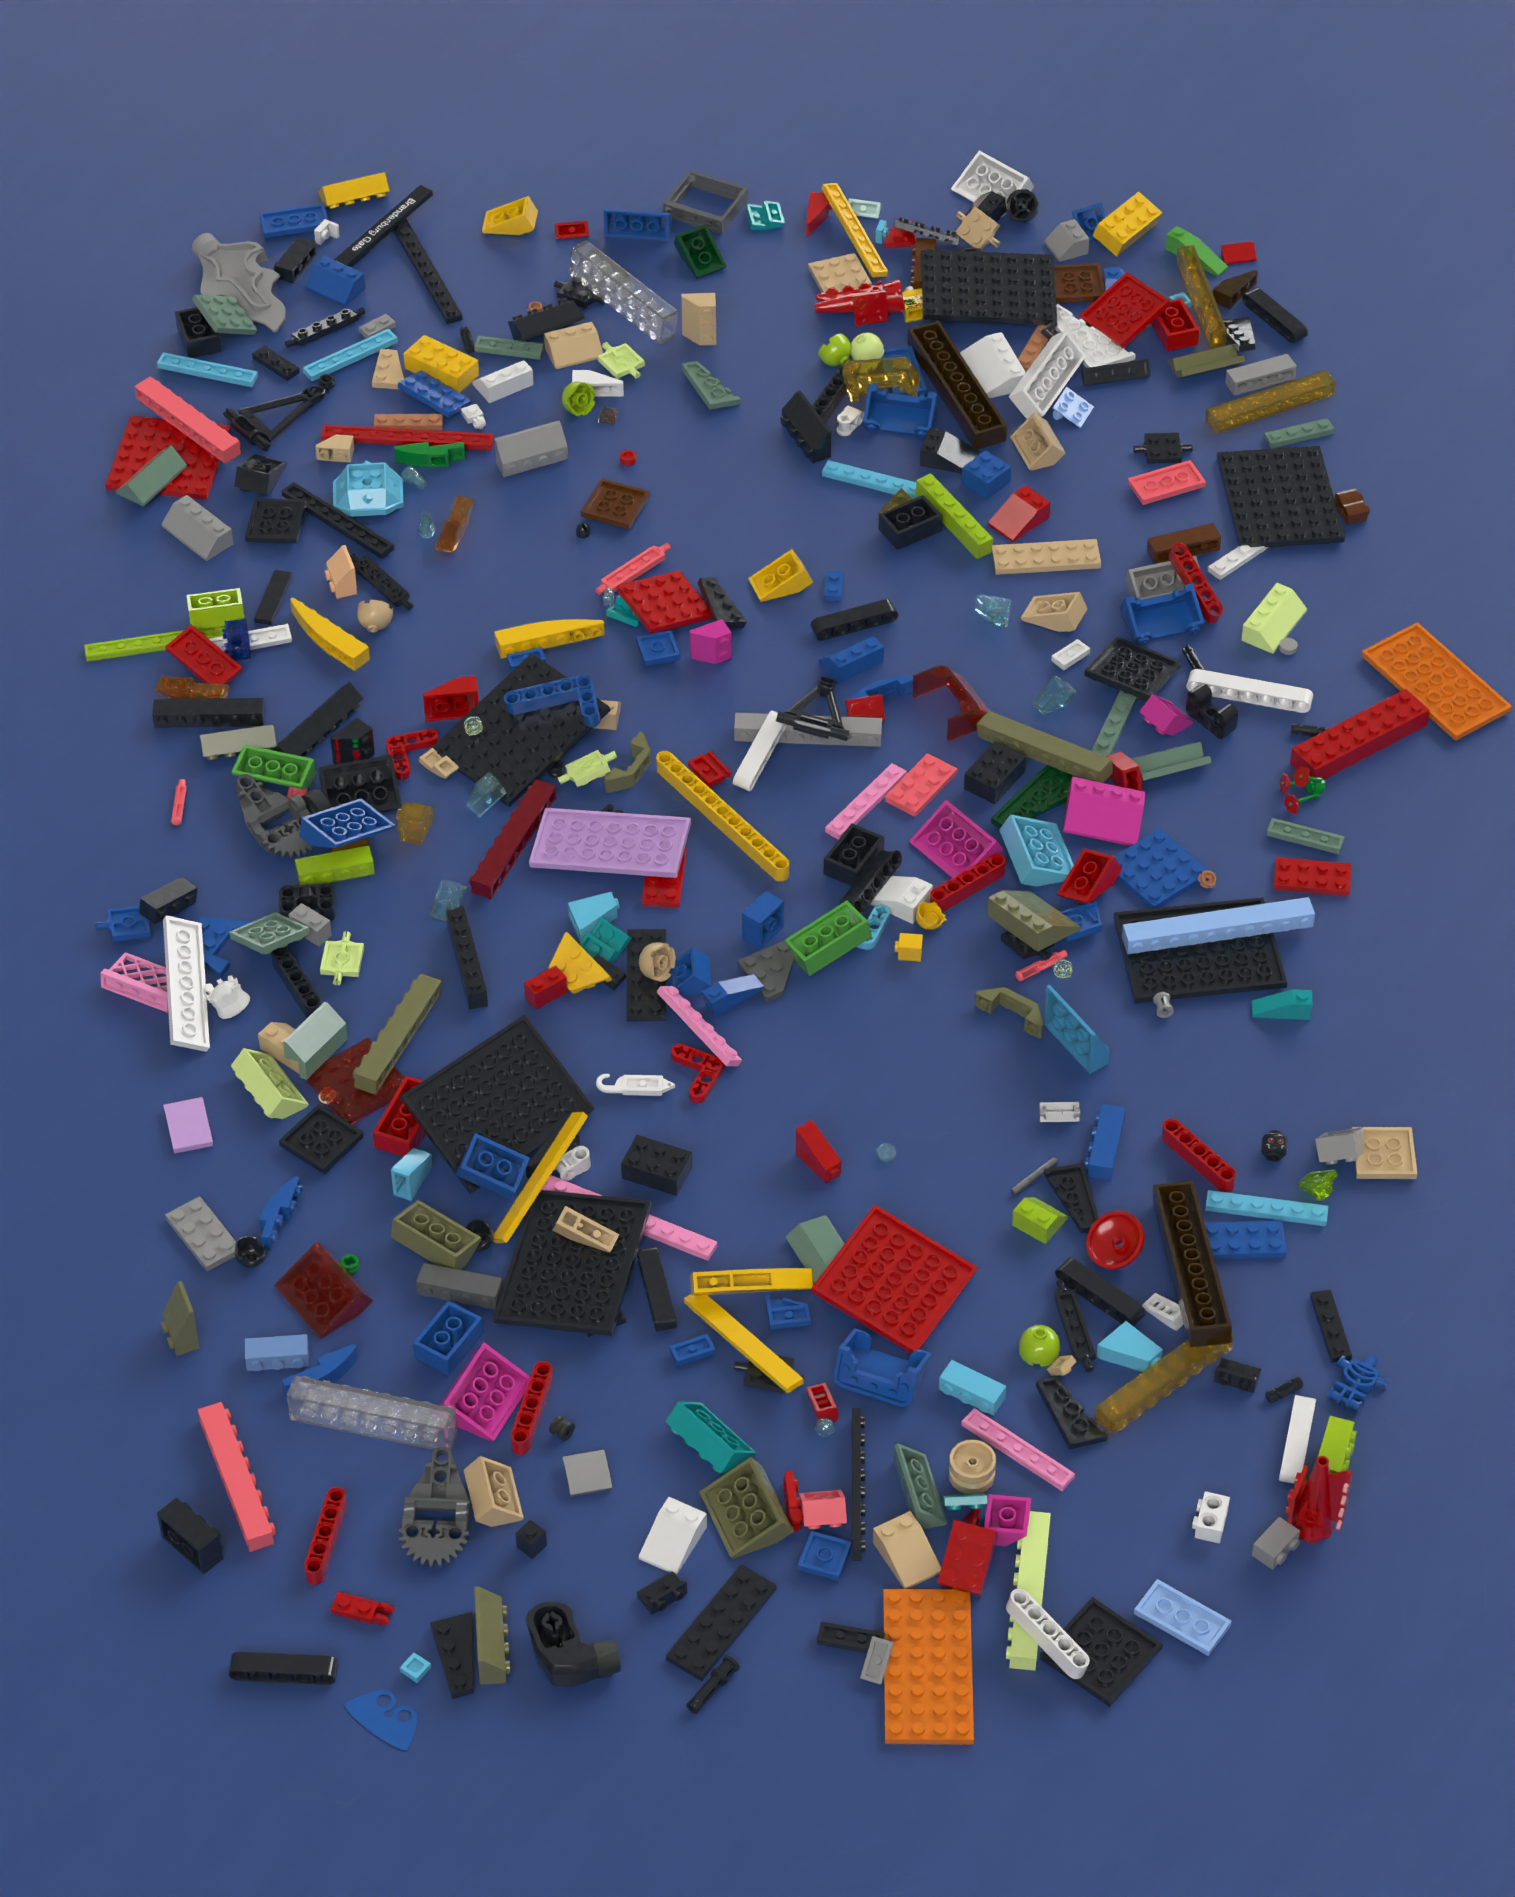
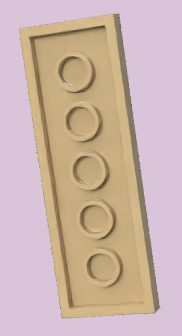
M1097 539L992 545V557L996 575L1101 568Z

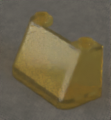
M906 357L852 360L846 362L842 369V376L851 402H859V397L865 393L867 395L869 384L878 385V388L900 387L901 392L906 391L909 396L917 397L920 376L916 368Z

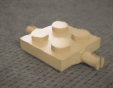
M976 206L967 216L961 213V211L957 212L956 217L962 223L956 230V234L981 250L989 243L996 248L998 247L997 244L1000 245V241L994 238L1000 225Z

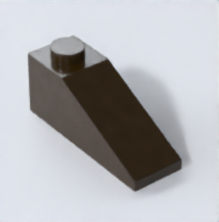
M1253 270L1223 280L1213 289V302L1230 310L1242 298L1243 294L1249 292L1257 284L1258 271Z

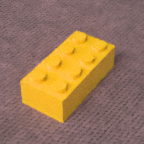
M1137 192L1099 222L1093 236L1115 256H1118L1156 226L1163 212L1140 192Z
M423 335L404 352L405 369L413 373L422 370L459 393L479 376L477 359L426 335Z

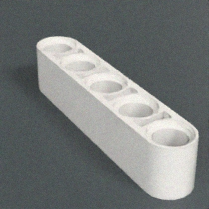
M773 710L769 712L734 776L733 785L749 792L753 789L787 726L786 724L776 722L777 712Z
M1295 1395L1279 1481L1294 1484L1297 1472H1302L1316 1403L1314 1398Z
M1023 1589L1013 1590L1006 1605L1007 1612L1069 1677L1073 1679L1082 1678L1089 1665L1088 1655L1028 1592Z

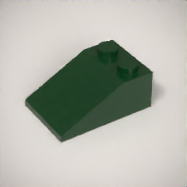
M706 224L676 235L674 245L681 259L697 279L727 267Z

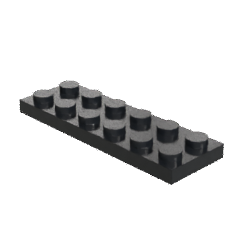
M627 929V935L632 938L627 945V1021H666V1002L657 993L660 986H666V980L659 982L644 976L639 967V956L644 947L656 942L666 943V929Z
M740 1565L668 1652L666 1661L703 1681L777 1590V1585Z

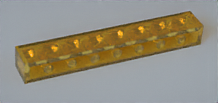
M1194 245L1178 247L1176 263L1209 348L1226 346L1227 329Z
M1326 370L1207 408L1205 422L1217 434L1333 396L1335 394L1336 381Z
M1232 1333L1231 1343L1190 1348L1187 1340L1096 1406L1095 1420L1111 1435L1118 1430H1123L1131 1420L1138 1419L1146 1409L1153 1408L1161 1398L1168 1397L1176 1387L1183 1386L1190 1377L1198 1375L1205 1366L1213 1364L1223 1353H1228L1233 1347L1234 1334Z

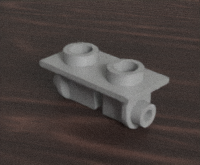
M1039 1102L1040 1122H1079V1102Z

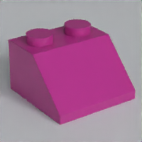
M722 619L689 631L691 659L713 664L732 659V632Z
M1153 694L1140 710V713L1145 716L1143 719L1151 725L1154 724L1156 726L1155 730L1162 735L1168 734L1173 736L1194 723L1171 701Z
M988 1495L984 1528L996 1530L998 1534L996 1546H1008L1027 1536L1031 1498Z

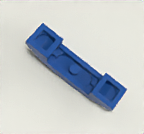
M896 676L882 679L862 688L851 699L882 694L883 698L895 693L902 697L917 691V678L915 676Z

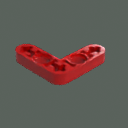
M426 729L391 736L386 740V750L388 755H392L397 779L405 780L411 775L406 752L433 747L438 742V732L436 730ZM409 740H416V741H417V742L412 743V744H411V743H408ZM396 756H402V757H403V758L400 759V760H395V759H394V757H396Z
M676 1044L671 1048V1059L675 1063L700 1071L689 1089V1099L693 1103H703L722 1075L724 1063L715 1055L684 1044ZM699 1057L702 1059V1061L694 1062L692 1061V1059ZM708 1077L711 1081L706 1083L702 1079Z

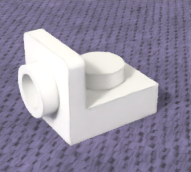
M325 219L314 230L315 242L321 245L329 236L338 239L340 236L339 225Z

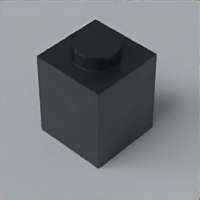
M531 1520L515 1533L517 1548L531 1559L547 1546L546 1531Z

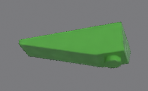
M1178 226L1167 233L1166 250L1217 277L1228 269V265L1199 237Z

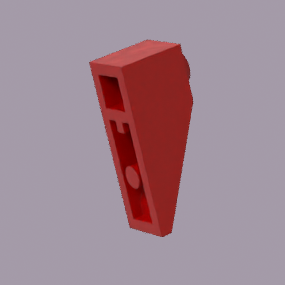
M810 192L806 236H810L828 217L829 210H832V206L824 193Z

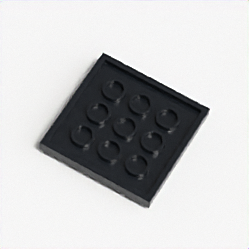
M1117 636L1085 669L1084 676L1121 690L1126 694L1136 696L1141 700L1148 701L1151 695H1156L1180 669L1181 662Z
M1092 1597L1063 1628L1089 1657V1665L1084 1676L1080 1679L1069 1677L1044 1650L1040 1653L1039 1659L1110 1707L1161 1651L1163 1644Z

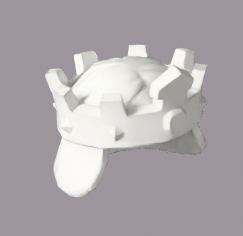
M232 975L228 976V980L224 982L221 978L216 980L218 985L214 988L211 983L204 985V991L209 993V995H205V998L216 1008L218 1016L222 1019L236 1016L250 1002L249 994L241 989L237 978L234 979Z

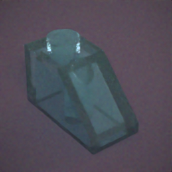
M977 594L975 610L989 624L1008 627L1012 599Z
M1054 675L1032 704L1044 715L1065 706L1077 691L1067 680Z
M488 772L475 783L467 806L480 817L502 798L506 791L501 783Z
M441 880L429 916L447 922L446 910L456 909L460 906L467 886L452 880Z

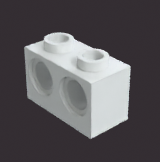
M1205 1491L1203 1500L1199 1499L1196 1511L1199 1512V1516H1194L1192 1529H1196L1195 1538L1220 1544L1229 1509L1230 1497Z

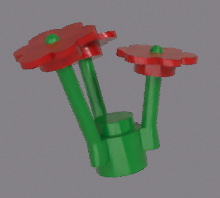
M1302 766L1294 772V782L1290 781L1285 773H1282L1279 781L1282 794H1286V790L1290 786H1306V790L1311 793V795L1297 799L1295 795L1286 794L1284 804L1287 807V811L1292 812V814H1297L1299 803L1312 798H1320V794L1324 793L1326 788L1325 781L1321 777L1309 776V769Z

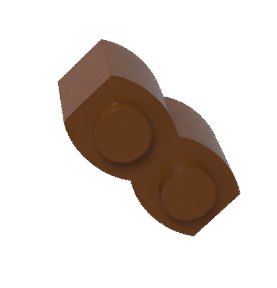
M1354 488L1335 493L1337 510L1341 513L1347 525L1367 521L1370 510L1368 505H1365L1363 502L1362 494Z

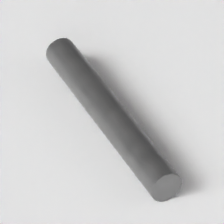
M1055 1157L1051 1158L1010 1189L1012 1195L1016 1196L1044 1175V1169L1053 1168L1058 1164V1160Z

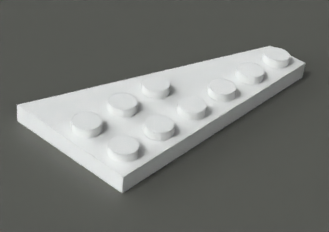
M1059 304L1056 305L1058 326L1055 327V330L1058 333L1063 331L1069 333L1086 355L1082 361L1086 368L1135 360V353L1132 351L1129 353L1124 348L1122 349L1093 326H1087L1084 320L1076 319L1073 317V313Z

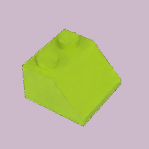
M1026 1197L1013 1210L1012 1226L1046 1244L1065 1223L1068 1215L1035 1197Z

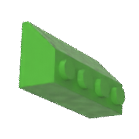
M244 745L231 773L236 776L248 774L255 780L304 789L311 786L316 775L314 759Z
M845 901L784 941L798 965L808 976H811L872 937L868 921L848 901Z

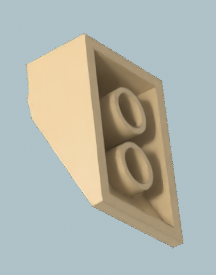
M1080 592L1034 596L1021 616V620L1058 632H1071L1076 629L1087 611V606Z
M911 1511L873 1528V1544L904 1589H909L940 1574L941 1566L921 1525Z

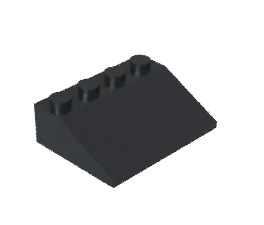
M392 755L318 767L321 790L328 799L331 808L361 798L379 813L402 809Z

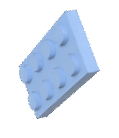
M1158 1579L1134 1609L1135 1615L1207 1656L1211 1654L1225 1635L1232 1622Z

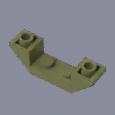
M639 732L630 742L631 755L635 757L634 763L626 771L613 767L610 773H607L604 777L605 792L611 793L634 787L651 764V750L642 732Z
M1006 987L976 992L975 1006L980 1010L992 1014L999 1005H1002L1004 1008L1010 1009L1025 1018V1032L1039 1039L1043 1037L1044 1024L1037 1003Z

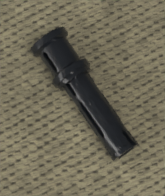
M728 1655L724 1656L720 1666L711 1671L709 1680L695 1694L692 1700L686 1704L690 1712L698 1714L717 1689L729 1682L728 1678L740 1669L736 1660Z

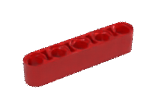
M1175 543L1169 553L1171 564L1184 585H1194L1204 619L1212 624L1218 622L1223 612L1220 601L1186 545ZM1192 581L1198 582L1199 585H1195ZM1201 596L1207 597L1208 600L1203 599Z
M993 854L934 888L930 892V903L936 902L937 906L944 912L999 880L1005 875V857L1001 854Z
M1173 1118L1165 1120L1162 1129L1163 1142L1219 1191L1227 1193L1233 1191L1236 1171L1178 1120Z
M540 1361L535 1364L511 1432V1448L517 1455H524L529 1452L553 1384L552 1365L547 1361Z
M333 1487L328 1490L305 1559L306 1581L311 1585H318L324 1581L347 1510L346 1492L341 1487Z

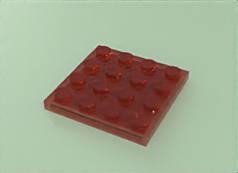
M368 1038L328 1059L307 1080L303 1079L318 1096L320 1094V1098L328 1103L326 1105L335 1115L351 1125L389 1104L405 1078L394 1066L376 1095L354 1087L355 1079L353 1078V1072L356 1067L359 1068L363 1056L369 1053L372 1044Z

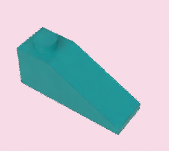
M1292 989L1252 1000V1018L1311 1020L1312 990Z

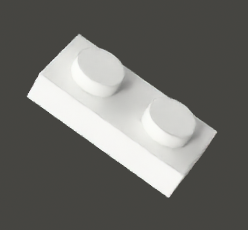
M1077 639L1052 655L1051 661L1065 670L1089 655L1090 648Z

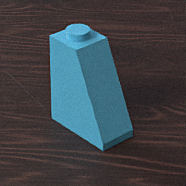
M612 892L568 903V916L580 942L587 932H592L601 917L609 923L618 918L619 901L617 898L614 899Z
M413 1148L392 1167L393 1195L409 1201L413 1200L433 1167L432 1154Z
M1125 1321L1098 1344L1097 1357L1101 1360L1148 1374L1153 1368L1157 1369L1161 1365L1163 1349Z

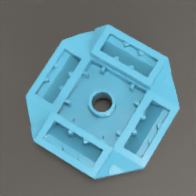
M366 460L362 464H348L333 482V507L350 517L387 515L396 509L404 507L403 478L386 463H370Z

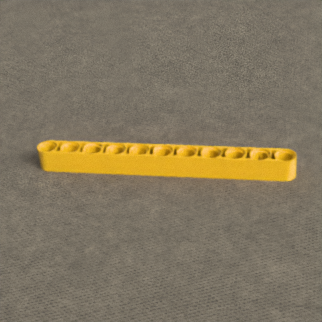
M661 751L657 754L658 774L774 880L783 882L789 878V860L672 753Z

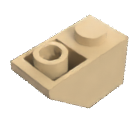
M334 435L316 444L317 460L351 463L354 453L353 436Z

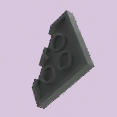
M783 940L737 960V966L745 976L754 974L764 986V989L758 993L768 1003L783 996L795 958Z

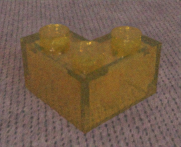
M404 802L402 808L398 809L396 819L398 820L397 832L400 834V841L422 845L434 821L432 806L415 802Z

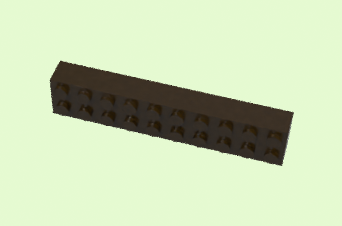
M936 321L908 329L907 345L912 346L916 359L971 445L975 449L1005 442L1007 438V425L941 323Z
M1194 1181L1153 1185V1204L1189 1346L1192 1348L1231 1343L1232 1324Z

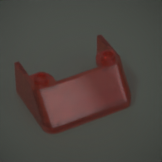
M939 665L913 675L912 696L914 698L946 686L960 703V711L962 713L948 719V741L977 731V723L988 711H991L966 679L946 666Z

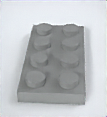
M200 1196L165 1214L167 1222L207 1272L235 1257L236 1241Z

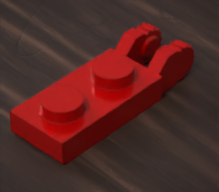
M786 1471L783 1479L786 1514L796 1532L801 1529V1522L803 1521V1511L800 1510L801 1500L800 1497L796 1496L798 1480L794 1479L793 1471Z
M338 1591L330 1610L334 1615L368 1624L374 1623L387 1626L390 1621L389 1618L379 1613L392 1615L394 1607L384 1602L379 1603Z

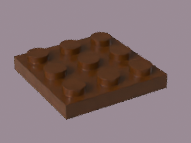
M1100 263L1054 266L1056 303L1093 301L1096 296L1100 297L1105 292Z
M601 478L583 507L581 517L630 530L649 499L650 491Z

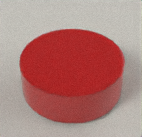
M624 450L619 455V461L622 465L631 466L636 463L637 455L632 450Z

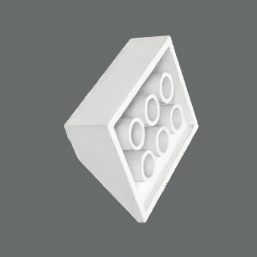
M979 150L951 190L973 203L980 195L990 191L1005 197L1007 202L1009 195L1015 190L1028 189L1032 191L1034 186L1029 177Z
M1002 332L987 335L960 352L989 398L1012 393L1026 373Z

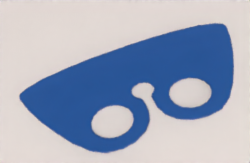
M388 1690L372 1691L357 1696L344 1704L347 1711L378 1738L400 1750H407L416 1730L417 1713L412 1707L404 1705L397 1707L392 1712L391 1717H386L384 1713L390 1711L396 1704V1698L392 1692ZM381 1695H388L391 1698V1702L388 1706L382 1707L377 1704V1698ZM402 1710H408L412 1716L409 1721L401 1722L397 1717L398 1713Z

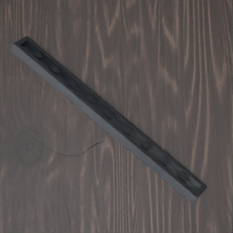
M405 219L393 229L397 239L445 322L449 324L463 320L458 306L409 222Z

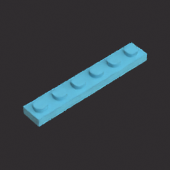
M386 329L303 367V373L313 382L324 374L335 372L380 351V349H385L398 343V337L390 329Z
M164 352L157 362V368L247 387H253L258 378L257 371Z
M830 460L827 461L822 470L823 477L910 499L917 498L915 495L916 482Z
M1208 1190L1205 1211L1326 1226L1329 1206Z

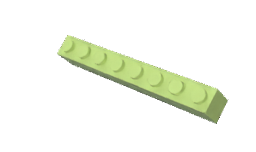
M1030 1511L1027 1536L1018 1540L1017 1549L1021 1550V1555L1016 1554L1015 1567L1019 1568V1573L1014 1572L1013 1585L1017 1586V1589H1023L1028 1592L1042 1607L1051 1513ZM1010 1615V1622H1014L1013 1628L1009 1627L1008 1640L1012 1641L1011 1646H1007L1006 1659H1010L1009 1668L1036 1671L1038 1644Z

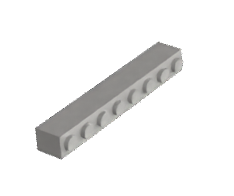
M735 713L734 741L753 742L768 714ZM816 716L823 719L832 720L831 716ZM841 717L844 729L850 731L847 741L830 736L829 739L793 730V726L787 725L778 743L881 747L882 718Z

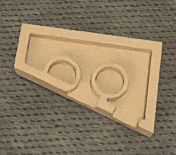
M380 349L372 379V387L399 389L398 382L403 380L404 377L397 350Z

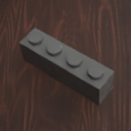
M423 1263L416 1281L417 1294L440 1298L445 1301L460 1302L465 1305L481 1306L486 1309H496L503 1288L502 1278L427 1263Z

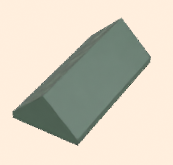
M171 445L157 453L116 490V494L144 507L187 467V464Z
M899 1443L895 1444L894 1465L909 1511L912 1512L923 1530L946 1525L948 1522L926 1454Z

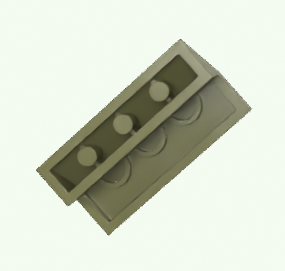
M1231 344L1167 361L1176 377L1181 378L1245 362L1244 355L1238 356L1236 348Z

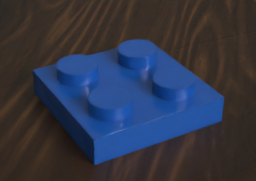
M671 630L636 637L645 666L680 660V653Z
M811 1531L798 1562V1570L839 1581L852 1548V1542Z

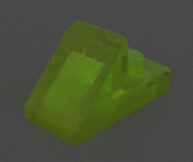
M1335 1169L1309 1172L1297 1184L1301 1189L1319 1201H1323L1333 1192L1331 1185L1333 1180L1338 1177Z

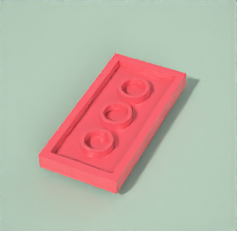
M1189 460L1128 478V485L1142 505H1146L1206 487V481L1192 461Z
M927 753L885 796V802L916 817L958 774V768Z

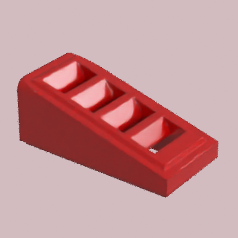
M821 1383L807 1387L806 1392L818 1424L822 1425L837 1421V1407L827 1384Z

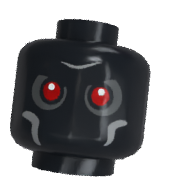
M1273 1130L1262 1137L1261 1153L1267 1160L1277 1162L1287 1155L1288 1139L1280 1131Z

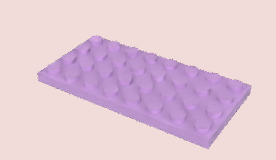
M545 808L529 865L532 868L677 878L691 826V818Z

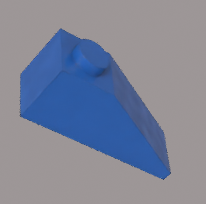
M754 974L717 982L703 990L702 994L705 1005L717 1017L764 989V986Z

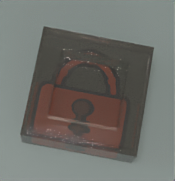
M602 407L598 423L615 425L619 409Z

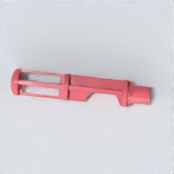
M180 779L176 786L171 823L175 826L182 824L187 791L184 779Z
M1065 950L1058 953L1054 952L1049 960H1039L1016 971V979L1022 982L1060 963L1062 959L1068 956Z

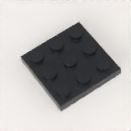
M255 498L245 534L246 542L297 544L307 507L306 500Z
M318 1104L279 1140V1146L325 1174L364 1135L361 1130Z

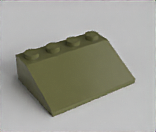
M1002 890L988 897L987 916L1037 952L1081 930V926L1031 891Z
M752 1457L699 1491L732 1559L776 1544L794 1532L763 1466Z

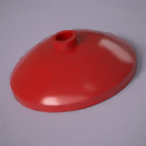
M1112 1211L1102 1215L1092 1224L1087 1234L1086 1248L1089 1257L1095 1264L1108 1270H1116L1128 1266L1139 1256L1143 1248L1145 1239L1143 1227L1135 1216L1125 1211Z

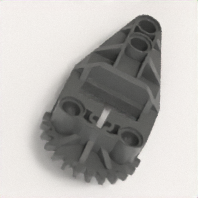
M240 775L236 784L237 798L245 825L261 848L275 856L281 852V858L288 854L289 859H292L293 853L299 858L300 852L306 855V849L312 851L313 847L299 837L301 818L311 815L307 810L304 799L298 794L287 798L278 792L275 793L263 788V783H256L251 775ZM286 812H290L293 816L292 819L282 823V826H277L269 831L262 828V826L283 816Z
M438 1446L432 1452V1461L426 1463V1470L413 1487L409 1497H405L402 1528L398 1529V1533L403 1534L399 1538V1542H406L401 1546L402 1550L409 1549L406 1556L409 1557L414 1554L413 1562L415 1563L421 1559V1566H424L429 1561L430 1568H433L435 1561H437L439 1567H442L443 1559L450 1564L449 1556L457 1559L458 1556L455 1551H464L461 1546L468 1543L466 1536H469L470 1502L452 1458L451 1451L445 1446ZM440 1455L448 1456L443 1462L437 1460ZM439 1475L446 1476L443 1482H437L436 1478ZM416 1511H456V1521H438L436 1525L438 1534L435 1535V1538H432L434 1521L415 1520ZM411 1530L418 1531V1535L413 1538L409 1537L408 1533ZM453 1532L461 1533L458 1539L450 1538Z

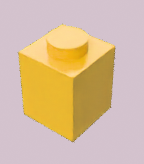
M900 933L899 941H895V952H898V960L921 962L923 935Z

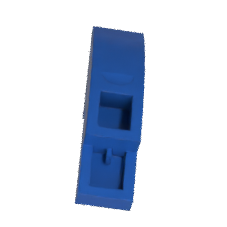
M298 1176L293 1177L280 1187L262 1211L259 1223L262 1232V1245H264L266 1250H271L273 1242H277L278 1228L282 1227L284 1219L290 1220L292 1213L296 1212L297 1199L302 1196L303 1186L300 1185V1178Z
M356 1344L344 1346L337 1351L324 1354L317 1358V1366L282 1379L283 1392L286 1398L306 1391L311 1396L339 1380L358 1359Z

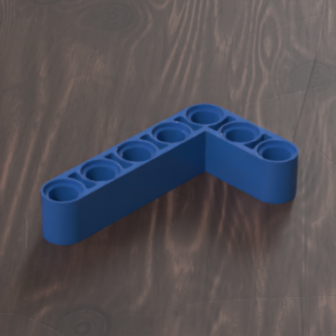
M587 674L507 692L504 696L507 711L512 715L579 700L586 726L595 727L601 721L594 685L591 677Z

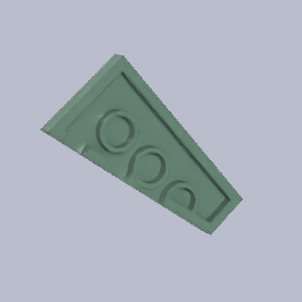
M698 361L681 365V370L709 410L740 404L741 398L732 395V391L728 387L724 388L719 379L711 377V373Z

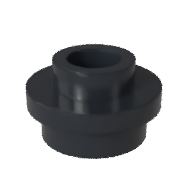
M324 374L320 377L318 385L325 390H329L335 386V379L330 374Z

